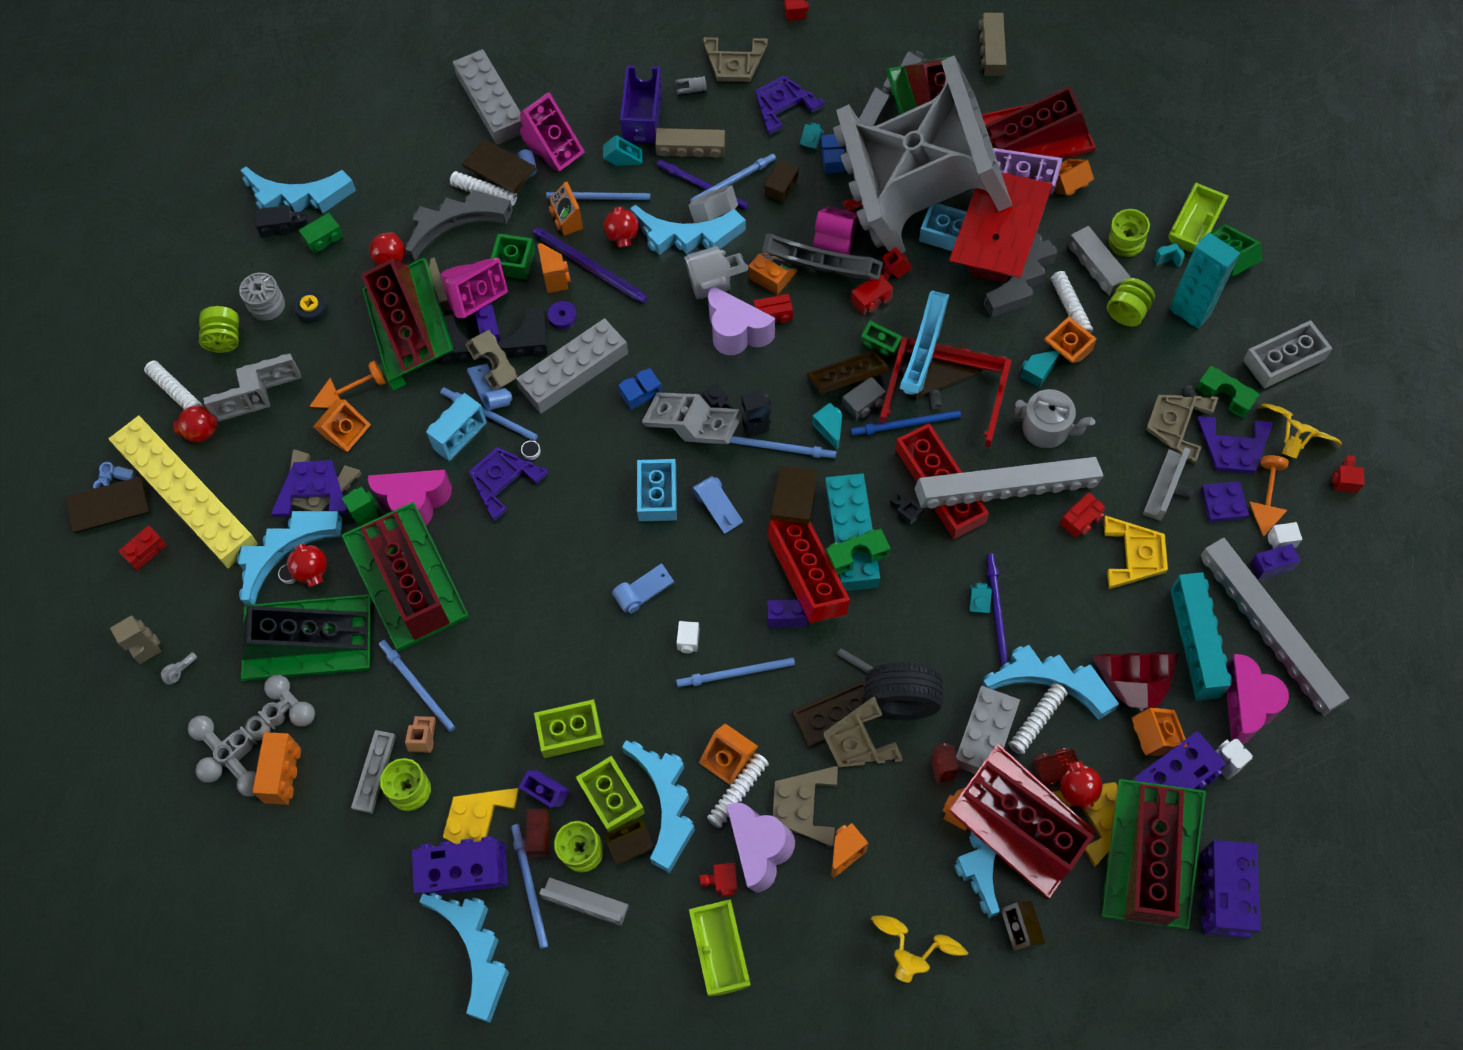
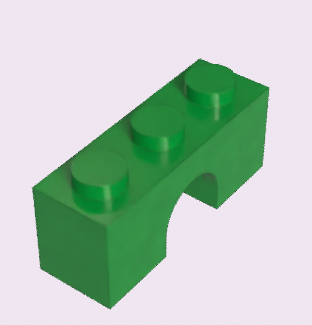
M1213 366L1209 367L1195 389L1207 398H1211L1217 393L1229 395L1231 404L1228 410L1243 419L1260 395L1254 389L1245 386L1237 379L1226 375L1220 369Z
M872 529L862 536H852L845 542L831 544L826 548V554L837 575L853 570L854 561L851 557L853 554L858 552L864 553L868 556L870 562L873 563L889 557L891 548L882 529Z

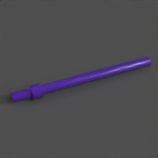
M659 160L657 166L667 170L669 174L677 175L705 190L713 187L680 170L674 164L670 165L662 160ZM736 198L737 206L746 210L749 204Z
M993 553L987 554L988 568L986 571L992 589L991 594L1000 664L1003 666L1008 663L997 579L999 571L995 564V556Z

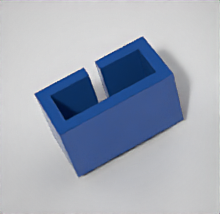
M835 134L821 135V152L825 174L845 172L841 155L845 153L846 146L841 147Z
M651 368L640 371L636 378L625 379L618 385L620 395L630 410L651 400L657 392L662 393L661 383Z

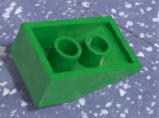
M1226 224L1210 232L1240 252L1231 272L1232 276L1262 261L1261 242Z

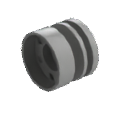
M259 272L251 274L243 280L239 292L252 317L257 320L267 321L281 314L285 307V299L277 282L271 275Z

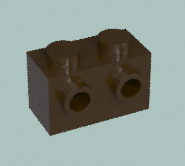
M780 160L777 166L773 167L770 178H766L764 182L765 196L784 203L799 178V167Z
M642 818L603 835L615 865L625 863L630 858L639 854H645L654 848Z
M1032 901L1016 902L1001 908L1014 951L1030 950L1046 944Z

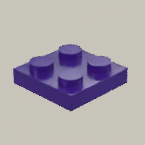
M1240 481L1202 485L1201 491L1209 522L1240 520L1249 517Z

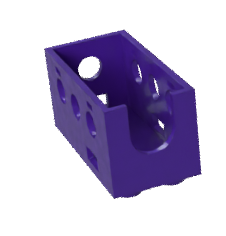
M626 66L620 122L622 138L628 142L656 143V131L659 127L662 98L660 67H652V78L642 80L636 76L635 66Z
M1196 731L1137 775L1132 781L1202 790V788L1210 785L1223 773L1221 769L1226 763L1203 736ZM1177 761L1182 766L1181 770H1179L1176 766ZM1161 773L1165 775V782L1161 779Z
M493 836L482 837L481 841H473V839L460 840L461 844H452L449 841L441 842L440 846H432V844L419 845V849H412L414 893L419 894L423 892V894L429 896L430 893L441 895L507 887L506 844L499 841V839H494Z
M1213 840L1200 854V863L1203 864L1204 872L1201 873V885H1204L1201 905L1205 910V915L1202 916V928H1205V935L1249 939L1252 937L1249 932L1258 933L1261 931L1257 844ZM1251 860L1254 862V867L1251 865Z

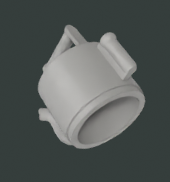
M714 246L685 256L686 269L696 299L707 298L710 289L713 287L724 292L731 290V276L748 270V265L743 261L742 254L738 253L724 257L726 252L719 250L718 246ZM737 262L738 266L730 267L731 263Z
M1052 389L1035 393L1028 403H1025L1023 400H1017L1013 413L1014 417L1023 419L1022 430L1026 439L1040 448L1057 447L1067 439L1068 435H1082L1086 430V426L1095 424V420L1092 417L1082 418L1076 425L1073 424L1076 415L1073 401L1066 394Z

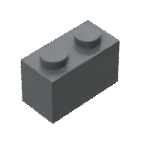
M870 377L843 396L842 406L857 421L861 417L865 418L875 407L879 408L884 403L886 391Z

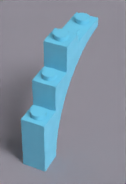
M247 166L241 169L244 176L242 180L248 187H252L251 189L257 199L256 205L259 209L287 205L293 212H300L309 205H312L314 209L318 208L324 213L356 191L352 179L343 170L316 182L283 184L264 179L252 172Z
M636 205L630 208V211L638 220L639 227L648 238V247L652 251L655 250L659 255L674 244L686 254L701 243H703L706 249L718 246L721 249L746 230V220L735 209L710 221L681 224L655 218L645 213Z
M936 291L929 293L916 344L900 385V389L904 390L907 394L919 393L924 387L936 341L939 338L949 299L948 294Z
M292 511V517L288 520L289 529H267L266 535L263 537V546H241V551L237 555V562L244 570L242 573L243 588L239 592L240 600L245 605L255 604L257 594L264 579L283 557L294 550L293 547L323 538L340 537L342 518L338 511Z
M1030 645L1024 648L1022 646L1016 648L1012 652L1010 662L1004 664L999 672L987 674L983 678L982 686L992 690L1014 683H1035L1050 687L1053 683H1057L1063 686L1069 695L1084 704L1098 720L1113 712L1119 705L1090 664L1086 667L1080 666L1072 673L1060 654L1054 658L1050 656L1041 662Z
M626 740L622 746L624 754L635 760L647 772L656 787L661 802V830L650 860L655 866L670 873L695 831L692 820L685 816L679 817L689 801L687 789L678 784L674 786L684 770V764L682 759L675 754L669 755L665 753L661 760L657 753L653 751L648 753L643 750V746L635 741L630 743Z
M971 832L970 841L973 848H977V850L959 856L956 860L955 869L958 876H962L964 881L973 880L971 885L974 892L978 893L981 898V909L984 914L987 913L988 917L992 918L1000 912L994 895L992 879L996 853Z
M430 893L429 896L422 894L419 902L449 920L458 930L466 944L471 960L473 977L471 998L466 1013L471 1017L490 1023L509 971L504 968L505 964L497 961H493L492 964L490 963L499 940L492 931L482 929V932H480L488 908L484 905V901L477 898H472V900L465 899L461 907L462 903L450 899L449 902L441 900L442 897L437 894Z

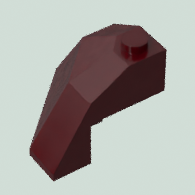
M1140 652L1093 655V660L1111 693L1129 707H1138V711H1145L1148 708L1160 705L1169 692L1179 658V653L1152 652L1142 655Z

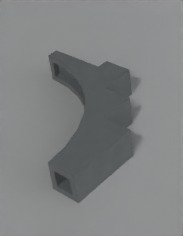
M917 50L915 52L908 51L901 66L929 60L924 58V54ZM887 78L882 88L875 87L859 118L862 125L876 126L881 124L895 105L896 100L892 93L889 78Z
M471 190L469 196L465 199V203L446 198L444 203L440 205L439 211L420 206L413 215L415 228L412 231V237L405 245L408 259L415 261L421 251L433 239L453 227L473 222L507 224L513 212L511 201Z
M1037 232L1022 277H1012L998 289L986 293L984 305L991 318L1031 304L1034 295L1031 287L1043 283L1045 276L1044 266L1053 264L1057 255V249L1051 244L1050 240L1043 241L1041 234Z
M766 234L762 249L763 252L783 259L782 261L794 266L811 267L821 272L838 273L848 278L879 280L883 262L871 257L822 250L773 234Z

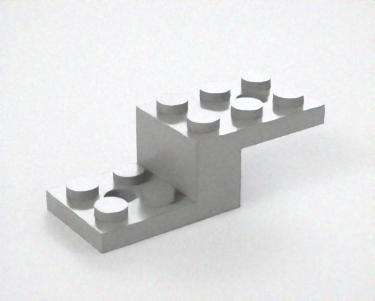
M291 354L280 355L277 358L263 360L259 363L245 365L242 368L236 369L240 388L212 394L209 397L203 398L211 415H215L219 422L270 407L266 388L301 379V373Z
M657 392L642 423L645 427L674 428L681 438L687 442L729 444L743 413L740 409L710 408L699 394Z

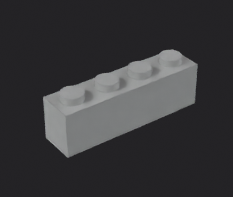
M1089 226L1071 234L1068 243L1070 251L1076 254L1080 263L1085 265L1090 275L1097 280L1103 291H1106L1109 296L1115 294L1121 281L1125 278H1130L1129 274Z

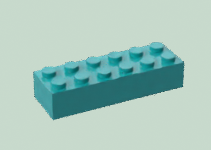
M1208 232L1195 246L1169 309L1199 329L1212 314L1240 252Z
M864 473L826 477L825 491L833 543H842L852 536L859 537L872 530ZM861 552L851 556L854 561L853 570L838 575L846 591L879 588L880 573L878 561L871 563L868 556Z
M1203 572L1179 575L1170 589L1196 701L1220 699L1232 683L1231 675L1227 673L1226 669L1227 657L1223 654L1221 648L1222 637L1218 635L1217 631L1218 620L1212 611L1213 600L1208 594V580L1204 578Z

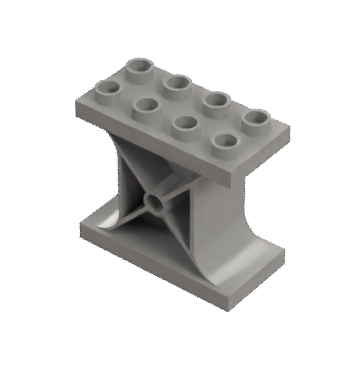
M955 55L941 61L946 75L942 91L936 98L876 126L862 125L849 104L836 110L840 125L833 127V131L841 147L846 146L847 152L841 155V159L849 175L853 173L855 180L849 182V187L857 203L861 201L863 209L857 211V215L863 229L870 231L872 240L877 248L885 245L888 251L897 247L902 253L906 252L901 233L907 219L918 211L969 189L976 188L987 191L998 211L1012 206L975 94Z

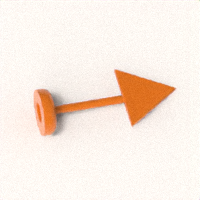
M372 361L369 363L370 375L337 391L330 378L309 407L330 408L336 400H340L339 394L372 378L375 379L378 385L386 384L385 378L377 363Z
M1275 455L1263 456L1260 462L1262 467L1271 470L1266 504L1249 502L1263 537L1287 511L1270 506L1275 472L1285 470L1289 464L1286 458Z

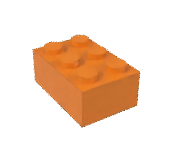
M264 732L252 792L264 804L289 805V799L293 797L294 789L292 783L293 779L297 776L296 761L300 758L301 748L289 734Z

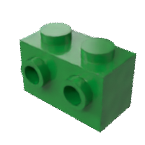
M330 213L325 214L299 230L303 241L313 254L322 251L325 247L344 237L340 226Z
M869 320L861 339L864 342V346L870 349L876 348L886 357L890 355L894 357L900 347L902 336Z
M363 487L352 490L342 498L358 527L379 518L377 513L379 507L370 491L365 492Z

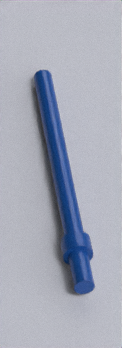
M959 410L887 422L886 424H865L863 427L851 428V435H872L878 431L961 418V412Z

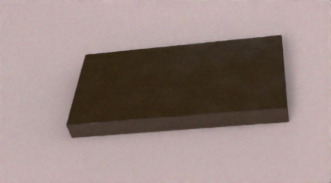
M484 139L462 163L464 168L514 194L517 193L536 170L535 165Z
M966 342L953 347L970 350ZM932 359L922 391L913 394V396L918 400L928 396L932 390L940 391L982 374V369ZM908 365L901 367L900 373L903 377Z
M873 350L808 372L807 377L821 395L888 372L889 369L883 359Z
M780 466L770 520L809 525L818 470Z
M141 476L65 497L74 533L150 513L145 486Z
M865 680L792 710V715L808 748L825 742L824 732L865 703ZM881 716L876 717V718L871 719V720H868V721H865V722H863V724H866V723L871 722V721H873V720H875V719H878V718H880Z

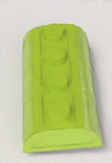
M1195 183L1169 233L1170 242L1172 244L1177 243L1179 248L1193 253L1195 246L1208 232H1211L1229 196Z
M731 899L689 909L708 996L723 995L750 987Z

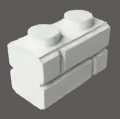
M1234 739L1231 742L1226 740L1216 750V753L1226 763L1221 769L1223 771L1222 775L1226 780L1237 774L1253 756L1247 749H1243L1244 746L1238 739Z

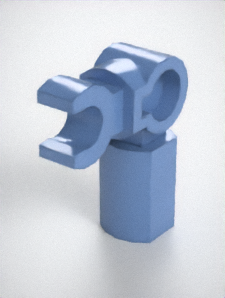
M103 462L99 467V479L94 482L93 488L109 485L113 478L123 481L136 478L138 472L120 466L115 467L110 462Z

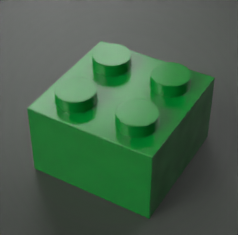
M505 234L497 235L491 259H500L504 277L527 280L535 253L533 239Z

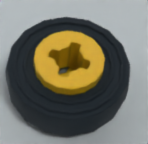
M306 291L296 298L294 310L303 321L315 322L325 315L327 302L319 292Z

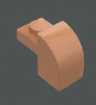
M414 717L413 725H408L405 744L408 752L430 753L434 745L433 734L436 724L435 717Z

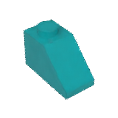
M615 135L603 144V159L616 166L641 165L642 149Z
M1051 351L1032 355L1028 361L1025 360L1021 365L1020 370H1022L1020 378L1040 388L1057 363L1060 353L1058 351Z
M829 403L813 415L812 424L836 450L839 448L842 413L837 407L834 408Z

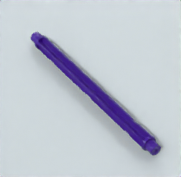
M538 227L533 230V234L538 239L631 298L642 303L647 301L648 297L642 291L547 231L541 230Z

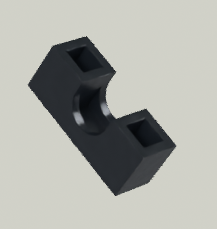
M763 388L741 395V405L745 412L742 415V424L748 438L768 432L769 424L771 423L769 416L771 414V400L769 395H765Z

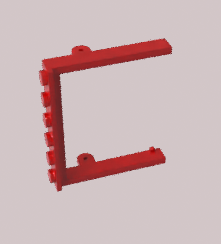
M902 337L880 416L881 424H886L887 417L891 413L890 406L905 353H913L916 344L915 338ZM936 344L932 359L1002 373L989 429L984 433V436H987L985 446L991 447L1011 360L1002 356L996 357L987 353H977L968 349H958L949 345Z

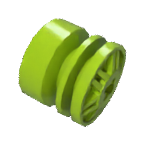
M1126 209L1114 216L1108 244L1115 254L1123 257H1132L1144 249L1150 227L1149 219L1139 210Z
M1125 278L1121 281L1115 294H1113L1108 302L1107 311L1115 321L1129 327L1138 326L1156 298L1155 292L1147 283L1139 279Z
M222 306L203 309L199 316L200 346L208 351L219 353L229 352L237 348L239 343V316L237 312Z
M406 758L396 759L389 763L382 771L380 787L392 805L399 810H416L429 799L431 783L415 761Z
M581 821L569 822L557 832L554 840L555 852L558 858L572 871L579 873L589 872L602 861L604 844L600 836L589 824ZM580 846L584 849L582 853L578 849Z

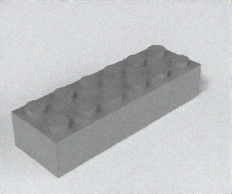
M479 50L453 61L457 78L496 145L520 136V129L523 127L520 120V111L484 50Z
M604 318L517 377L519 390L538 412L542 414L628 354L627 342Z

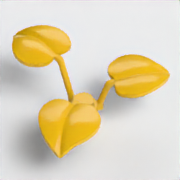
M1261 404L1258 406V409L1269 408L1280 412L1287 418L1286 437L1284 440L1286 444L1282 451L1285 455L1297 458L1300 449H1303L1312 437L1332 440L1338 447L1342 444L1339 439L1327 433L1320 432L1310 425L1292 420L1291 416L1293 414L1282 407L1271 404ZM1291 423L1298 431L1295 437L1291 436L1289 439ZM1311 432L1303 442L1302 439H1299L1301 433Z
M882 915L873 916L870 919L883 932L899 936L900 948L894 953L899 964L895 977L903 982L909 983L914 974L924 973L929 970L930 966L925 959L935 948H940L943 952L951 955H968L965 948L956 940L945 935H935L933 938L935 943L931 945L922 957L915 956L903 950L904 934H907L908 929L902 922L893 917Z

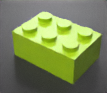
M594 699L534 713L540 748L544 758L604 745Z
M612 756L576 777L579 786L607 833L645 814L643 806Z

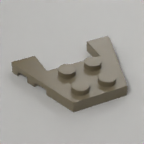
M703 37L704 46L717 81L750 82L768 45V39L753 38L752 52L718 51V38Z
M1158 395L1146 430L1177 453L1182 454L1185 447L1191 449L1187 460L1195 464L1201 446L1183 440L1193 409L1212 415L1218 397L1202 398V396Z
M294 449L291 467L294 462L309 461L311 456L308 453ZM344 465L338 477L342 492L351 486L350 483L355 478L358 479L360 477V470ZM330 497L292 499V507L303 511H327L329 509Z
M875 697L866 701L824 732V737L839 767L865 765V762L872 761L885 763V760L895 759V762L903 761L896 742L875 749L863 724L865 721L882 716Z
M834 766L775 781L773 817L781 821L791 832L799 833L815 842L818 841L833 848L835 827L813 826L815 785L837 787L838 767Z

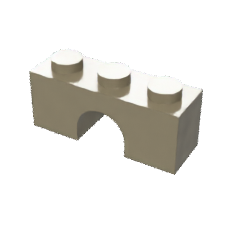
M490 330L476 336L465 344L474 360L485 357L491 361L492 371L484 377L492 390L500 389L517 378L515 369L509 364L505 352L500 349L496 337L491 334Z
M131 615L110 627L118 644L125 650L129 649L131 655L139 664L161 652L158 646L161 644L160 640L151 632L149 627L144 625L141 619L137 621Z

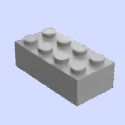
M1310 320L1250 348L1243 361L1265 389L1326 360L1332 347Z
M981 686L953 766L976 774L997 743L1004 748L1020 699Z

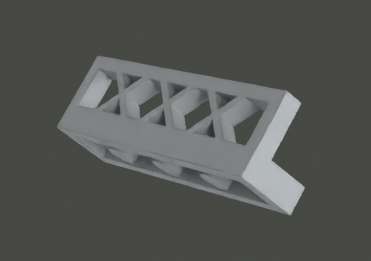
M1185 447L1182 454L1170 449L1168 450L1143 515L1161 522L1191 449Z
M550 877L545 889L541 888L539 893L541 898L546 901L622 926L629 907L626 903Z

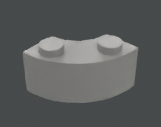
M726 186L699 196L689 204L694 223H700L725 215L735 209L738 202L733 186Z

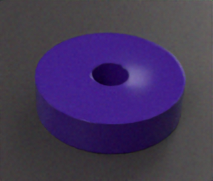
M559 301L551 305L548 310L550 324L557 329H567L574 325L577 320L575 307L567 301Z

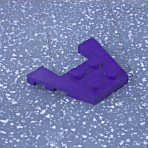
M785 76L756 90L758 104L769 135L782 129V123L775 115L800 102H803L811 113L825 107V102L822 99L818 100L814 97V94L802 90L800 85Z
M1198 416L1197 424L1202 430L1203 440L1207 443L1208 453L1215 471L1254 474L1269 436L1272 422L1255 421L1253 424L1254 438L1216 435L1215 417Z
M498 447L469 471L493 521H496L507 511V508L496 496L518 476L524 473L537 485L549 474L546 468H540L530 461L526 462L518 458V456Z
M332 460L294 462L272 510L273 517H291L293 498L330 497L329 511L348 514V509L342 500L344 496Z

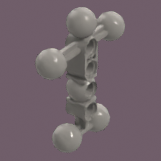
M273 675L266 680L264 690L269 698L280 701L277 704L272 702L266 704L262 711L258 712L260 715H254L249 718L244 728L241 726L240 730L233 732L223 742L213 733L214 723L209 717L196 716L192 718L188 723L187 729L190 737L194 740L204 741L213 751V757H205L196 765L198 779L207 783L214 782L222 775V766L227 767L238 779V791L243 796H255L252 792L256 772L247 771L239 760L251 751L254 744H258L256 741L263 740L264 732L270 733L271 728L274 730L275 726L284 722L285 712L288 709L290 710L289 719L295 726L306 727L311 724L315 717L313 706L307 702H299L291 694L290 682L286 677ZM277 711V714L270 718L272 712ZM261 725L258 731H254L256 726ZM245 738L244 743L238 745L239 741ZM229 752L227 758L222 759V756L225 753Z

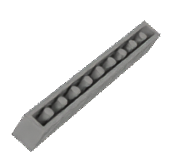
M1090 457L919 478L914 489L921 508H935L941 505L969 504L981 500L986 502L991 499H1007L1013 496L1024 497L1029 494L1041 495L1045 492L1057 493L1062 490H1077L1084 487L1094 488L1104 475L1097 458Z
M1222 538L1205 548L1201 554L1204 565L1211 569L1215 579L1225 587L1228 596L1235 600L1239 610L1250 620L1252 627L1262 635L1265 644L1272 648L1276 658L1287 668L1289 675L1296 679L1302 692L1312 700L1315 709L1325 716L1343 705L1349 699V696L1227 540Z

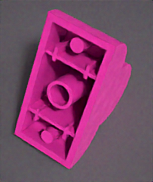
M550 92L520 112V120L523 124L520 133L525 144L534 154L543 157L545 162L555 171H561L585 153Z
M831 206L820 210L815 225L816 232L813 247L849 255L860 223L857 213Z
M499 258L456 266L440 274L449 308L451 311H454L457 318L469 316L508 292Z
M445 470L368 476L369 485L382 508L394 511L414 502L425 526L432 519L433 508L444 505L452 493V486Z
M1234 654L1226 665L1227 673H1230L1232 678L1231 686L1226 691L1231 740L1238 739L1241 744H1245L1262 726L1269 724L1286 707L1289 693L1286 685L1279 678L1269 674H1261L1258 664L1253 659L1245 655Z

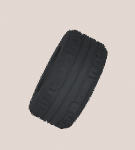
M912 662L882 664L872 668L865 677V702L875 697L882 712L881 717L919 719L936 714L943 706V678L938 670L925 664Z

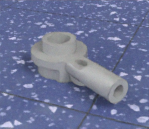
M192 652L181 662L166 666L161 672L163 682L169 685L177 682L181 671L196 660L197 656Z

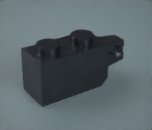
M287 205L255 209L256 228L261 237L295 232V227L307 224L305 212H292L291 208Z

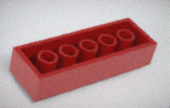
M930 423L897 439L895 450L916 483L919 478L962 473ZM974 501L969 504L957 503L952 506L941 505L933 508L953 540L987 523L989 512L981 501Z
M770 520L767 537L809 622L814 623L847 615L850 598L811 523L809 522V525Z

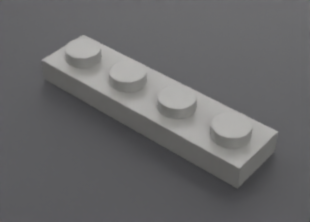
M375 730L351 806L352 810L373 814L381 788L380 777L382 771L388 765L396 739L395 734Z

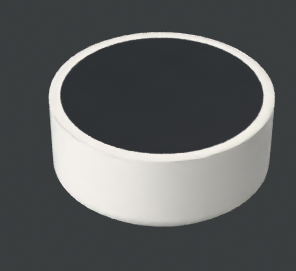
M527 441L521 447L522 455L527 460H534L541 453L540 446L535 441Z
M287 564L279 569L278 576L284 584H293L297 581L290 575Z

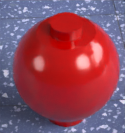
M623 207L613 208V212L608 213L604 220L603 228L607 238L617 242V248L631 246V239L636 237L639 225L636 216L631 211L624 210Z
M382 233L371 241L369 254L376 265H380L390 259L402 262L405 256V247L395 233Z
M195 405L187 407L180 413L178 420L173 422V428L177 435H182L188 441L203 442L214 434L218 421L216 416L211 415L207 408Z
M305 543L293 547L295 551L290 553L287 560V568L290 575L299 582L307 583L308 587L323 582L322 575L327 568V559L322 550L313 545L306 546Z
M1082 760L1066 764L1067 772L1062 775L1060 780V791L1063 798L1073 806H1081V809L1093 807V803L1100 798L1103 789L1099 774L1091 767L1084 766Z

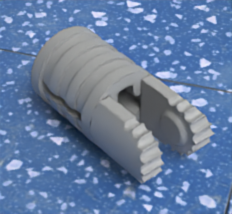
M705 76L675 80L676 85L689 84V88L678 89L677 95L707 91Z

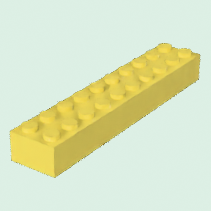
M137 416L108 438L125 459L228 569L237 562V555L241 551V546L258 545L252 534L140 416Z

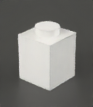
M1297 522L1273 526L1268 533V541L1273 546V549L1293 544L1294 548H1296L1300 544L1302 537Z
M679 621L677 649L683 653L697 652L699 622Z

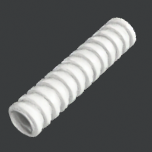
M454 171L450 177V185L456 188L465 189L467 192L475 190L511 201L512 206L516 202L517 194L500 186L497 187L472 176L468 177V175Z
M1064 271L1054 273L1050 279L1060 300H1062L1061 302L1068 316L1091 333L1093 327L1090 321H1088L1089 319L1086 317V313L1081 303H1079L1080 301L1072 285H1070L1071 283Z
M151 361L145 366L144 372L183 409L195 405L202 406L201 402L173 378L157 361Z
M1053 683L1051 688L1048 689V693H1045L1044 697L1040 700L1041 702L1034 708V712H1031V717L1026 719L1027 721L1020 727V731H1017L1016 736L1012 738L1013 741L1009 742V746L1014 752L1023 755L1025 750L1029 748V745L1032 744V740H1035L1036 735L1040 733L1039 730L1043 729V725H1046V721L1053 715V711H1056L1057 706L1067 696L1068 693L1063 686Z
M753 754V759L751 758L749 760L750 763L745 765L746 768L741 770L742 774H738V779H735L734 784L730 785V789L726 790L727 794H723V799L718 801L719 804L715 805V810L712 809V814L707 816L708 821L717 828H722L723 823L727 822L726 818H730L727 804L741 802L742 797L746 796V792L750 791L749 787H753V782H756L757 777L761 776L760 772H764V767L769 765L768 761L760 754Z

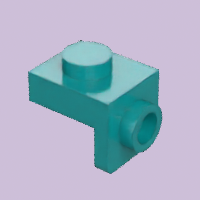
M815 123L805 124L799 144L817 149L820 136L824 132L820 128L821 126Z
M1175 243L1160 247L1153 260L1156 265L1173 260L1175 265L1180 267L1185 255L1183 250Z
M975 583V586L971 585L969 610L971 612L990 613L992 589L987 587L986 583Z

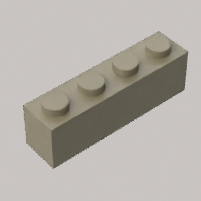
M983 13L982 20H979V30H982L979 37V42L982 43L980 56H983V59H981V69H984V76H1004L1006 50L1003 13Z
M657 128L656 156L724 157L725 130Z

